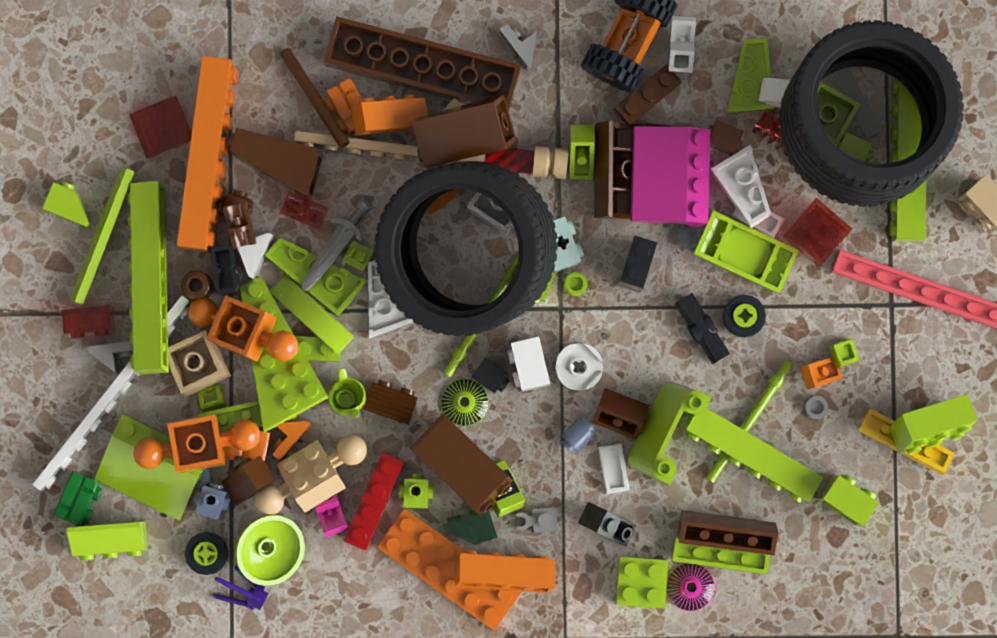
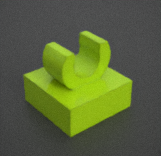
M353 240L342 262L364 273L368 262H370L374 254V250Z

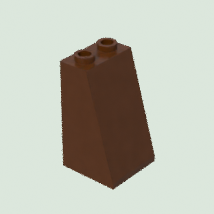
M504 94L419 117L412 122L411 126L412 136L414 139H417L419 147L417 150L418 158L421 163L423 162L424 168L505 150L517 140Z
M236 128L235 133L230 134L228 147H230V152L234 157L299 196L311 201L323 158L320 149Z
M443 413L410 447L431 470L479 515L487 513L493 507L494 500L499 495L502 496L507 493L511 487L510 484L513 482L496 463Z

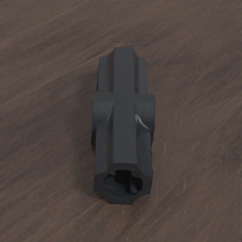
M693 293L675 303L676 308L687 323L688 331L695 342L700 344L712 365L730 354L719 337L714 322L708 314H705Z

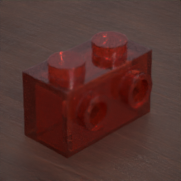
M110 305L62 310L63 333L70 335L71 339L85 338L87 333H94V336H107L109 331H116L114 307Z

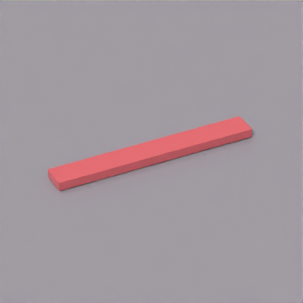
M840 249L837 252L831 273L997 329V303Z

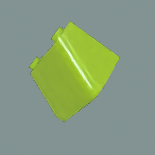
M673 382L662 385L645 418L639 436L634 441L627 459L630 467L665 485H670L676 474V464L671 458L663 455L682 414L699 415L703 413L712 397Z

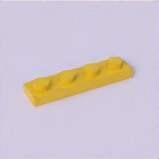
M869 408L858 431L898 452L889 427L895 421ZM926 445L921 447V451L908 455L907 452L901 453L942 476L946 473L955 454L941 445L933 448Z

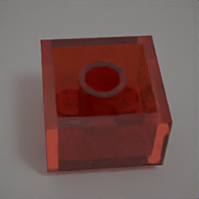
M815 198L782 237L817 267H820L853 228L820 200Z

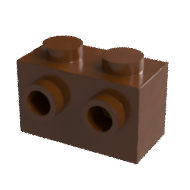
M605 388L592 423L637 440L650 405Z
M258 456L253 460L247 457L239 462L237 466L227 471L229 476L221 482L237 506L253 497L261 488L275 481V478L271 474L267 463L263 461L261 456Z

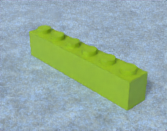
M707 408L699 415L691 414L683 426V429L688 431L687 437L696 442H699L700 439L708 443L706 448L718 455L722 451L729 456L727 459L729 462L740 467L741 463L749 467L748 473L758 479L764 476L770 480L768 485L778 491H781L782 488L790 492L788 496L799 503L802 500L810 502L824 478Z

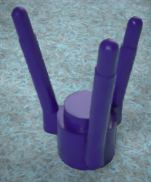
M235 566V570L251 583L255 589L250 587L249 591H246L224 579L215 578V581L244 595V600L246 601L219 594L213 595L215 599L245 606L251 610H254V608L260 610L269 594L264 591L265 586L253 583L241 573L238 566Z

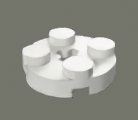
M577 343L569 345L557 357L555 366L557 377L568 389L576 391L590 389L597 384L602 376V358L598 351L588 344ZM575 361L578 363L583 361L585 363L583 367L585 369L584 373L580 371L575 373L573 371L575 368L573 363Z

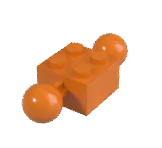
M225 295L219 311L216 304L208 298L195 300L188 308V318L194 326L198 328L212 326L206 340L258 362L264 347H267L271 357L278 361H288L298 351V341L291 332L280 330L273 334L271 333L277 319L276 317Z
M216 415L168 423L170 442L161 444L153 438L142 439L135 445L133 457L140 467L153 469L159 466L164 458L173 456L175 470L178 474L226 465L223 447L233 445L238 450H251L260 441V430L254 422L240 420L231 427L230 431L220 433L218 417Z

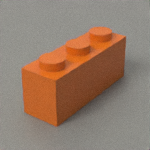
M415 94L402 96V99L395 100L394 96L380 98L381 101L365 98L359 100V104L351 107L356 136L411 131L412 122L415 119L428 115L425 97L416 98Z

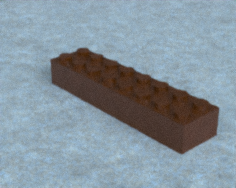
M338 16L335 19L324 59L325 66L450 100L456 98L459 102L465 104L504 94L509 112L521 71L520 64Z

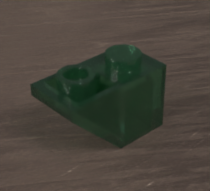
M474 510L469 511L470 516L461 519L459 514L447 518V524L443 525L444 530L474 545L498 538L489 511L479 515Z

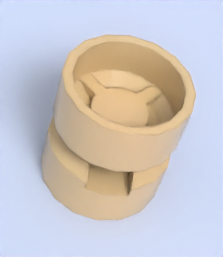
M535 146L533 177L546 178L548 174H551L553 179L566 180L569 149L555 148L553 151H550L549 147Z

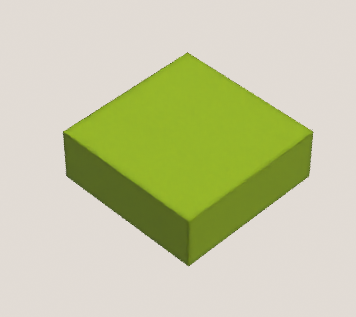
M852 338L828 346L836 369L860 360Z

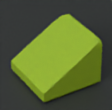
M219 383L197 392L202 413L227 408Z

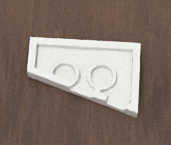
M751 145L711 168V174L750 228L771 215L764 188L759 178V171L754 161Z
M375 260L368 262L369 338L414 323L412 319H408L404 315L405 313L400 312L396 308L397 305L393 304L389 299V294H386L385 287L380 282L379 278L381 277L377 273L376 268L378 266Z

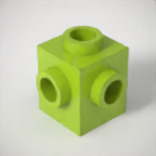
M410 474V479H404V483H400L399 498H404L403 508H428V499H433L434 485L429 484V479H424L423 474ZM416 486L421 490L418 496L412 493L413 488Z

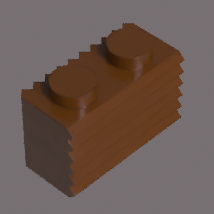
M380 379L378 384L372 382L363 409L409 425L418 401V397L414 396L415 391L401 387L400 391L392 389L391 383Z

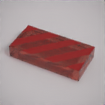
M508 147L505 150L486 154L485 162L509 168L511 172L515 171L516 173L531 175L535 151Z

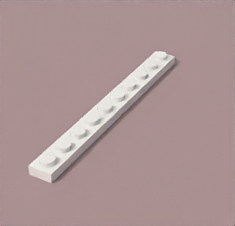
M181 296L168 312V339L177 329L174 325L180 318L184 320L188 316V308L192 302L184 296ZM130 362L32 484L40 491H44L46 488L49 490L58 480L55 477L61 469L64 471L71 464L73 459L70 457L76 450L78 452L81 451L88 440L85 438L91 431L93 433L96 432L101 426L102 421L100 419L103 415L111 413L116 407L117 402L115 400L120 394L125 395L131 388L132 383L130 381L135 375L140 376V374L133 371Z

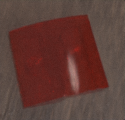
M177 96L159 101L129 115L146 159L153 158L169 149H176L191 141L192 133Z

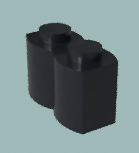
M230 244L212 247L211 262L216 270L214 274L216 291L221 296L239 294L241 283L236 272L238 260L235 250Z

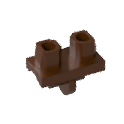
M247 201L223 206L232 248L256 244L257 241Z

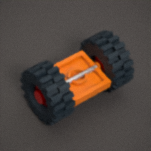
M614 0L621 10L603 45L591 44L581 63V67L595 78L602 80V82L617 87L622 91L625 90L626 92L633 93L644 73L640 63L658 28H666L678 6L675 0Z

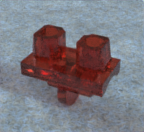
M289 191L280 214L320 230L329 208Z

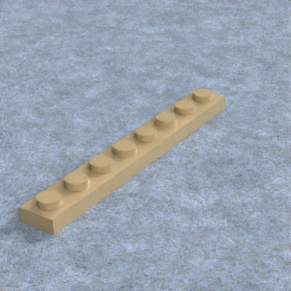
M295 131L294 141L310 147L320 145L323 146V150L337 152V148H339L331 135ZM348 138L350 143L344 147V149H347V153L361 155V151H368L370 156L384 158L385 154L394 155V159L408 161V157L418 158L417 150L419 148L418 146ZM479 155L441 165H448L467 161L485 162V155Z

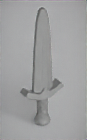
M360 200L357 209L349 220L331 218V224L338 227L305 277L302 284L303 291L309 290L323 276L355 235L358 242L363 241L355 225L360 221L363 214L371 209L368 201Z

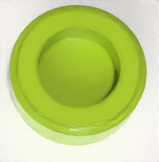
M579 272L568 274L564 280V289L571 296L582 295L588 286L586 277Z

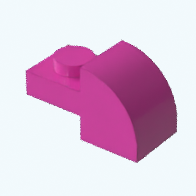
M338 494L315 506L326 538L348 530Z

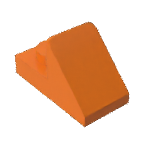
M832 357L801 366V372L807 389L843 379L840 368L836 369Z
M309 421L284 422L276 426L287 437L286 439L281 437L273 446L275 452L272 455L279 461H282L312 424Z

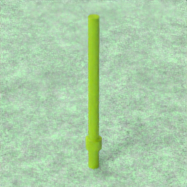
M519 252L486 304L498 298L510 284L518 264ZM478 334L465 336L460 346L454 349L451 354L452 359L443 372L450 378L452 377L460 362L463 363L468 356L466 353Z
M786 359L776 375L773 374L768 381L769 385L740 426L741 429L746 432L750 430L776 390H780L785 383L784 378L793 367V363ZM721 454L706 476V479L712 483L715 482L728 462L729 456L727 454Z

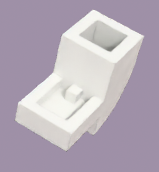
M672 16L669 38V72L693 73L696 17Z

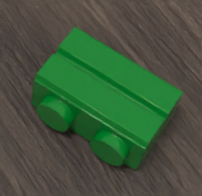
M72 471L53 515L77 526H83L84 523L88 524L93 515V510L90 509L93 501H98L103 491V488L100 487L101 482L80 472Z

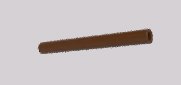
M284 49L280 53L282 59L339 148L346 147L350 143L349 139L291 49Z

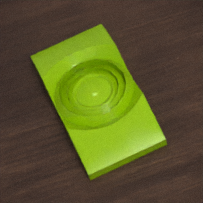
M713 210L693 254L751 283L780 294L799 250Z

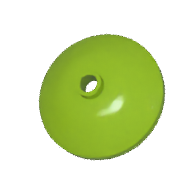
M264 515L256 518L243 529L236 543L235 559L239 570L247 579L259 585H275L285 581L294 574L303 559L305 544L302 532L293 521L281 515ZM267 542V546L261 549L262 544Z

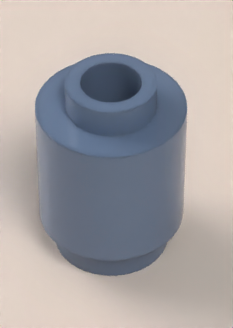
M582 417L579 421L576 420L561 435L564 439L561 443L571 453L574 450L579 452L594 437L593 433L596 429Z

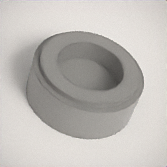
M814 395L806 399L803 409L809 418L820 419L827 414L828 403L823 397Z

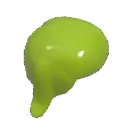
M340 368L337 381L331 385L328 391V404L336 414L358 418L360 415L359 410L363 408L366 402L364 387L359 380L348 377L344 368Z

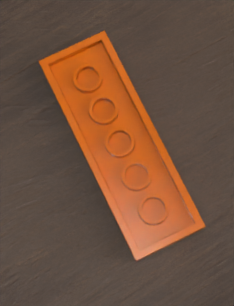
M405 508L377 546L382 552L493 631H495L521 594V591L455 587L456 558L464 550Z

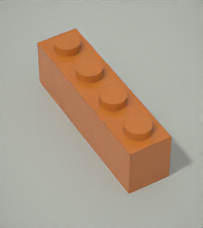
M463 551L456 558L455 587L551 593L555 588V560L548 559V556L545 555L525 558L523 554L501 556L499 552H488L487 555L477 554V551Z

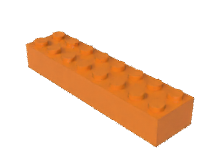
M202 56L177 246L185 251L211 254L212 247L216 246L217 234H214V226L218 225L220 220V211L217 209L218 201H222L223 187H221L220 181L226 175V164H224L223 159L224 154L228 155L229 152L227 131H231L233 117H230V107L234 108L236 94L233 93V84H237L239 78V70H236V66L231 59Z

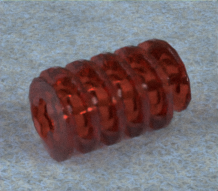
M766 109L754 126L752 133L755 134L761 130V139L769 135L768 144L777 141L776 149L779 150L783 147L781 136H779V118L774 119L776 113L774 110L766 114Z

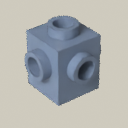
M210 482L209 486L203 485L202 490L198 489L194 503H197L195 514L221 520L223 511H228L231 498L227 497L228 492L223 491L224 486ZM211 496L215 497L213 505L210 503Z

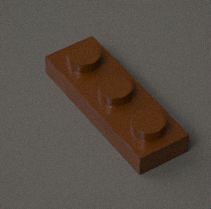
M666 64L633 93L616 105L613 110L627 127H630L676 89L682 81L674 72H669V66Z

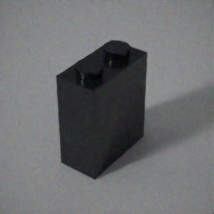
M634 236L618 286L641 293L658 242Z

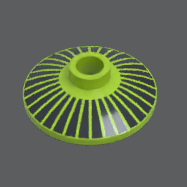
M458 379L445 388L441 397V408L444 415L454 424L471 426L478 423L485 416L489 401L485 389L478 382L471 379ZM468 398L469 405L466 407L461 406L460 400Z

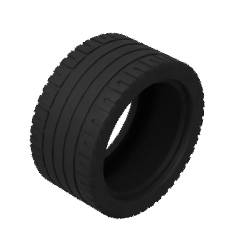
M867 20L863 21V23L854 22L852 25L842 26L841 29L837 28L831 34L829 33L824 36L822 40L820 39L812 47L785 89L781 100V107L779 108L780 117L778 119V125L780 126L779 136H781V144L785 148L784 153L788 156V161L794 167V171L800 174L801 179L805 183L810 184L809 187L813 190L816 189L819 194L826 195L828 199H835L838 203H848L850 206L858 205L859 207H866V205L873 207L878 204L881 206L888 202H895L899 198L902 199L916 190L949 155L959 137L958 133L961 131V122L964 116L962 113L964 103H962L963 93L960 91L961 85L957 80L956 71H953L954 67L951 62L947 61L946 55L940 52V48L937 45L934 46L930 39L924 38L923 34L919 32H914L912 28H905L901 24H893V22L889 21L882 22L881 20H874V22ZM849 67L874 68L896 78L910 92L919 109L921 138L916 153L897 162L876 164L858 160L843 152L828 137L820 122L817 109V93L820 81L835 71Z
M467 161L442 165L425 170L415 175L413 179H409L389 199L390 202L386 204L385 211L380 216L379 220L381 221L377 225V234H375V263L378 266L376 269L377 273L380 274L381 278L379 279L385 287L386 294L390 296L389 299L393 304L397 305L396 308L400 312L405 313L404 315L408 319H412L415 324L422 325V328L427 330L431 329L432 332L443 333V335L471 336L487 332L525 313L535 304V301L539 300L542 292L546 290L547 283L550 282L551 274L555 269L554 263L557 261V232L554 229L556 226L555 222L552 221L551 211H548V205L542 200L541 194L535 191L536 188L529 184L524 177L521 178L515 171L511 172L509 168L501 167L494 163L490 164V162ZM453 189L472 190L489 197L505 211L516 231L519 256L515 274L505 291L488 304L470 305L446 297L429 282L419 263L417 233L421 220L427 209L436 199Z

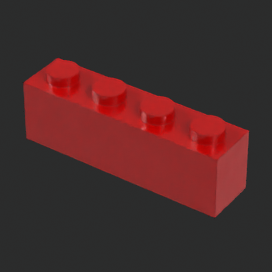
M381 453L344 542L365 551L368 549L405 462Z

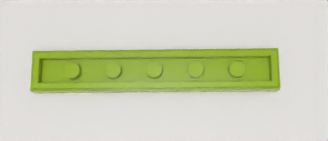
M120 167L70 295V301L81 305L84 304L134 176V171L128 168Z

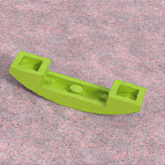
M287 275L270 291L276 299L338 355L354 338L348 330Z

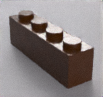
M681 510L678 526L679 543L775 555L778 539L776 522Z

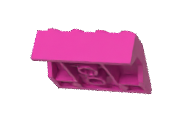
M633 127L630 221L652 224H687L692 228L708 224L710 129L693 127Z

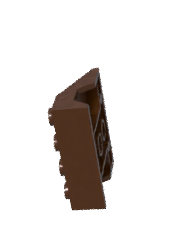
M611 120L595 123L594 218L630 220L633 127H671V125L641 123L632 124L630 127H627L625 123H615Z

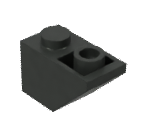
M590 502L587 503L578 524L625 547L636 527L635 524Z

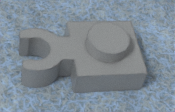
M556 507L532 509L533 516H528L523 512L516 514V517H524L526 519L525 525L517 526V530L523 531L529 526H533L534 533L558 531Z

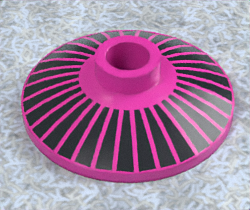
M689 563L679 565L668 577V596L672 603L680 609L686 611L699 610L705 607L713 597L715 589L713 577L701 565ZM689 583H694L696 586L693 592L687 590Z

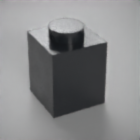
M486 357L471 376L494 394L497 390L502 393L509 383V380L506 379L509 374Z

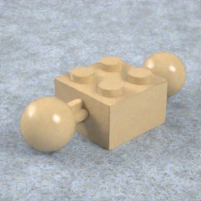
M357 435L344 436L338 442L336 452L328 456L322 445L316 440L276 464L285 483L278 487L267 485L258 490L254 495L255 508L263 515H274L282 509L284 499L292 494L302 510L307 512L342 491L346 486L339 476L336 467L343 463L346 465L361 463L367 454L365 441Z

